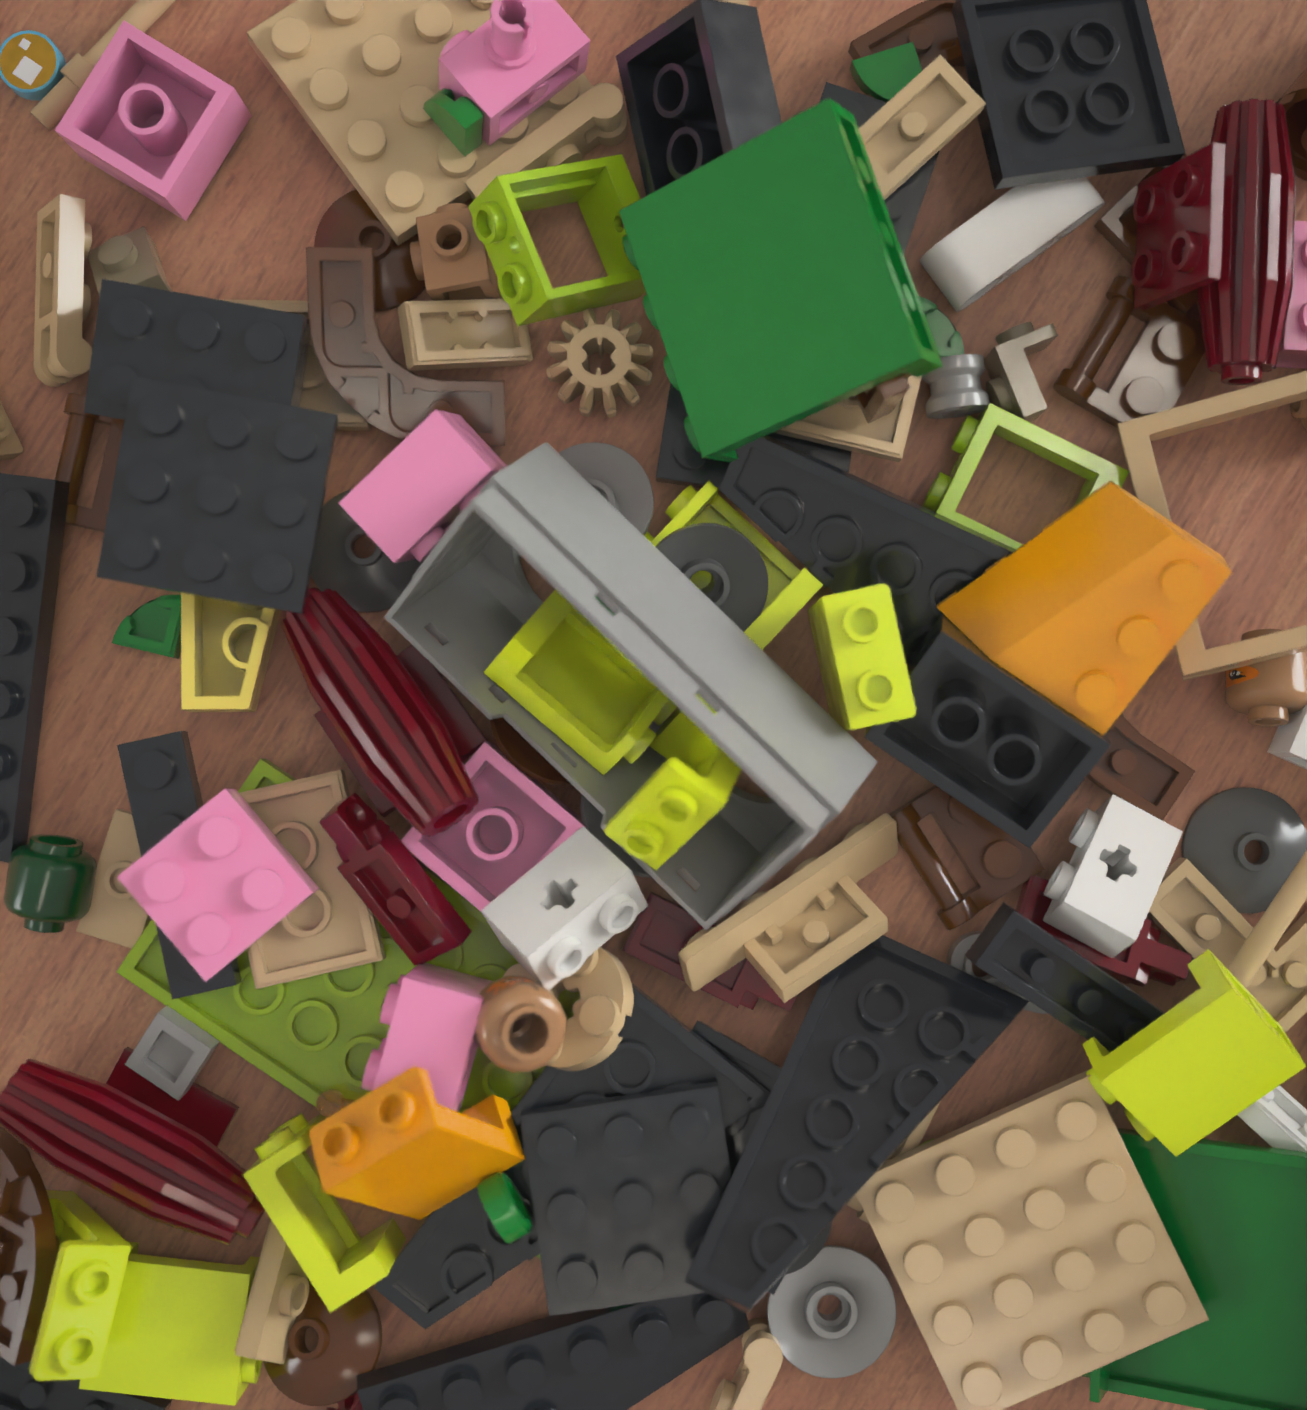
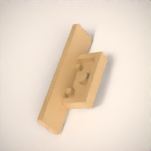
M884 813L871 823H861L848 832L841 843L822 856L806 859L797 866L789 878L768 892H758L748 898L737 913L716 927H709L707 930L704 928L697 932L678 954L687 985L695 992L747 958L785 1003L888 932V918L856 885V882L896 856L898 853L897 822L888 813Z

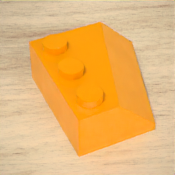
M1111 480L1042 529L1043 532L1008 557L1005 555L985 570L983 575L958 593L955 591L937 604V608L990 660L1103 736L1232 573V570L1220 554Z

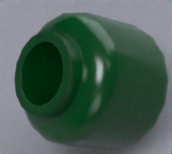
M38 834L30 837L29 844L22 845L11 853L4 903L10 912L25 918L24 927L26 929L42 933L61 932L64 930L66 922L82 919L89 912L97 864L92 855L83 850L84 843L82 841L61 835Z

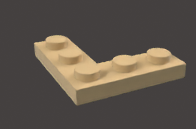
M1179 857L1167 868L1147 914L1182 952L1193 955L1191 961L1209 949L1226 968L1254 929L1187 858ZM1307 911L1282 935L1247 987L1251 995L1281 1025L1285 1033L1307 1012Z

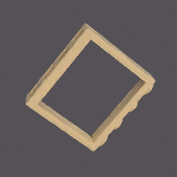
M1307 371L1118 423L1119 437L1127 468L1130 471L1129 476L1135 497L1171 521L1151 442L1307 399ZM1196 618L1174 645L1182 679L1186 681L1306 652L1307 625L1205 650Z

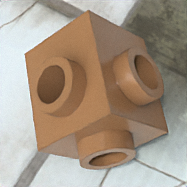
M445 204L438 207L435 214L416 217L419 241L410 243L411 260L417 279L419 281L425 280L426 291L433 301L502 299L497 275L484 244L475 233L473 217L467 204Z

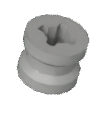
M961 354L942 357L940 359L943 367L922 376V380L929 384L931 397L925 403L928 418L947 419L977 414L990 404L988 393L981 389L980 376L985 371L983 355Z

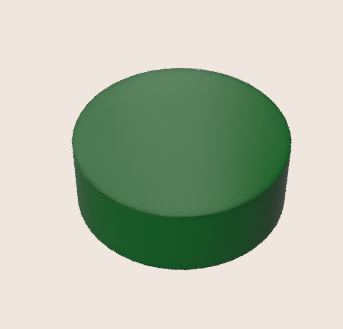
M498 1171L477 1184L478 1193L486 1213L506 1243L511 1244L531 1232L533 1224L529 1211L514 1183L505 1173Z

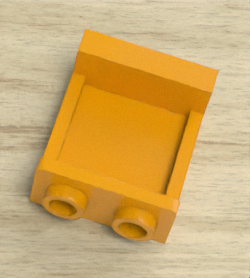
M417 1066L409 1068L314 1125L309 1131L323 1193L418 1220L476 1188L478 1183L498 1171L502 1173L526 1159L506 1099L492 1094L469 1109L459 1113L436 1102L427 1071Z

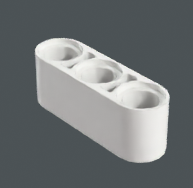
M1087 177L1013 187L936 243L922 256L919 262L954 310L959 312L1084 223L1105 204V201Z

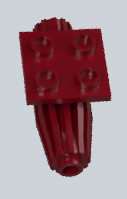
M1269 99L1238 100L1232 102V104L1221 106L1220 110H1217L1210 144L1139 182L1138 192L1133 204V215L1137 222L1136 255L1131 267V280L1135 286L1134 309L1147 310L1197 289L1207 368L1210 372L1221 374V383L1228 385L1260 383L1262 381V372H1269L1276 368L1293 289L1296 181L1285 108L1280 102L1275 103L1274 100Z
M316 587L308 588L304 615L287 612L285 614L286 618L282 620L281 625L310 693L321 709L314 714L315 718L381 816L385 818L397 809L423 837H431L439 832L442 833L448 830L449 827L454 824L456 825L463 817L468 815L479 802L477 792L462 761L475 753L484 742H488L438 669L413 645H410L396 655L392 647L336 590L324 589L321 592Z
M129 1047L125 1048L106 1084L33 1059L26 1060L18 1068L17 1072L12 1075L0 1095V1124L56 1169L151 1220L226 1245H230L237 1234L248 1239L253 1233L265 1209L243 1176L246 1170L218 1148L239 1106L196 1083L192 1084L189 1091L179 1101L125 1065L134 1051Z

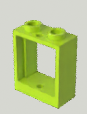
M622 154L498 175L468 206L473 217L475 233L485 246L498 278L500 294L505 302L509 304L517 326L582 312L587 308L594 309L637 299L646 292L640 272L629 261L622 242L626 231L622 227L619 211L641 199ZM577 202L608 276L552 289L521 212Z
M990 403L978 415L977 419L970 415L965 417L950 447L951 450L959 453V456L949 476L942 472L937 474L922 506L1016 550L1023 546V544L955 511L993 434L1085 478L1086 481L1073 507L1110 480L1122 488L1130 471Z

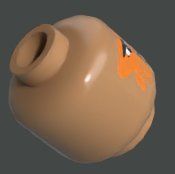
M1259 629L1248 631L1242 634L1241 641L1284 630ZM1307 651L1225 671L1226 704L1234 711L1248 715V723L1254 726L1276 727L1288 724L1289 715L1302 710L1307 705Z
M505 976L490 982L479 993L484 1000L477 1017L473 1039L476 1045L496 1066L510 1072H530L545 1066L557 1055L565 1039L566 1018L560 1002L549 990L525 976Z

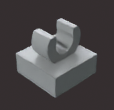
M166 1006L156 1014L125 1065L179 1101L189 1091L220 1041L169 1006Z

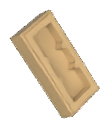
M503 298L405 301L397 308L407 371L524 366L533 360L528 324L517 326L509 304Z
M115 809L97 864L89 912L80 919L76 931L132 949L152 918L117 878L118 875L141 857L133 816L130 811L124 809Z
M272 1220L268 1225L234 1351H236L235 1355L284 1364L289 1347V1332L295 1323L296 1317L300 1315L306 1305L309 1294V1281Z

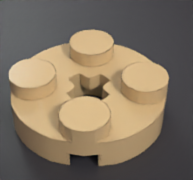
M601 947L585 960L577 972L563 978L549 990L557 1000L559 994L564 989L570 992L579 991L581 999L573 1004L574 1016L568 1020L566 1018L565 1039L557 1055L545 1066L571 1072L588 1069L609 1057L623 1038L618 1036L624 1026L626 1015L630 1017L632 1015L634 1005L633 987L622 962L615 955ZM520 963L507 969L503 976H525L536 981Z

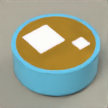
M31 30L17 32L8 37L0 47V76L18 96L24 99L42 100L64 77L60 72L66 65L63 54L46 35Z

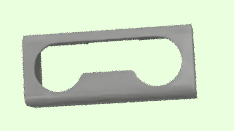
M545 442L491 476L479 494L455 518L384 618L489 720L503 717L603 814L600 827L604 830L609 820L668 759L648 746L634 763L631 764L622 757L603 776L483 673L544 603L533 591L524 575L520 555L524 557L770 796H757L734 785L725 806L657 870H654L639 858L632 856L619 845L707 930L719 918H724L741 901L747 900L794 858L819 831L840 814L878 761L549 443ZM597 596L615 615L613 616L594 597ZM697 693L717 713L714 714L695 694ZM652 722L649 728L656 733L664 722L660 726Z

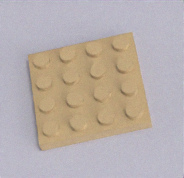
M297 0L247 31L249 45L398 246L418 233L416 217L435 214L437 208L445 204L464 203L469 200L471 196L465 185L467 179L593 87L584 73H582L489 146L482 139V144L464 157L423 109V105L440 91L438 58H440L444 46L456 34L464 30H469L472 33L490 19V9L494 0Z
M1086 1071L886 1161L856 1194L957 1410L1007 1409L1209 1320L1102 1097L1088 1079L1090 1075L1087 1076Z

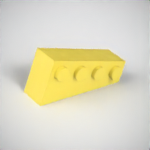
M181 593V710L188 712H256L281 611Z

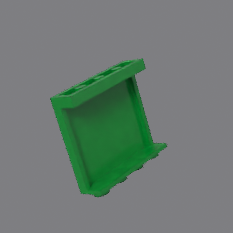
M830 98L619 211L626 231L622 239L625 253L631 264L640 272L647 293L643 297L644 310L651 324L660 331L667 352L663 360L665 372L674 388L681 393L688 414L684 419L685 431L692 446L701 453L702 458L732 462L738 459L735 449L903 373L919 378L943 367L854 115Z
M1117 1128L1209 1320L1082 1375V1377L1090 1378L1089 1401L1099 1403L1107 1391L1205 1410H1307V1152L1201 1139L1175 1157L1156 1137L1148 1142L1136 1130Z

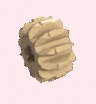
M587 308L583 311L585 328L580 330L573 322L567 319L560 324L561 331L569 343L558 340L549 342L547 347L548 354L560 362L547 368V376L550 382H565L558 392V398L563 404L572 402L582 394L579 409L582 416L589 417L594 410L595 402L603 401L604 412L608 418L617 415L615 397L620 396L632 407L639 403V395L630 383L641 386L651 384L652 372L640 364L646 363L653 358V349L648 344H635L642 334V327L637 322L628 324L621 331H618L620 326V312L618 310L611 309L606 316L605 324H597L594 310ZM599 352L600 359H603L604 352L611 354L612 371L601 375L600 368H597L596 375L589 373L588 356Z

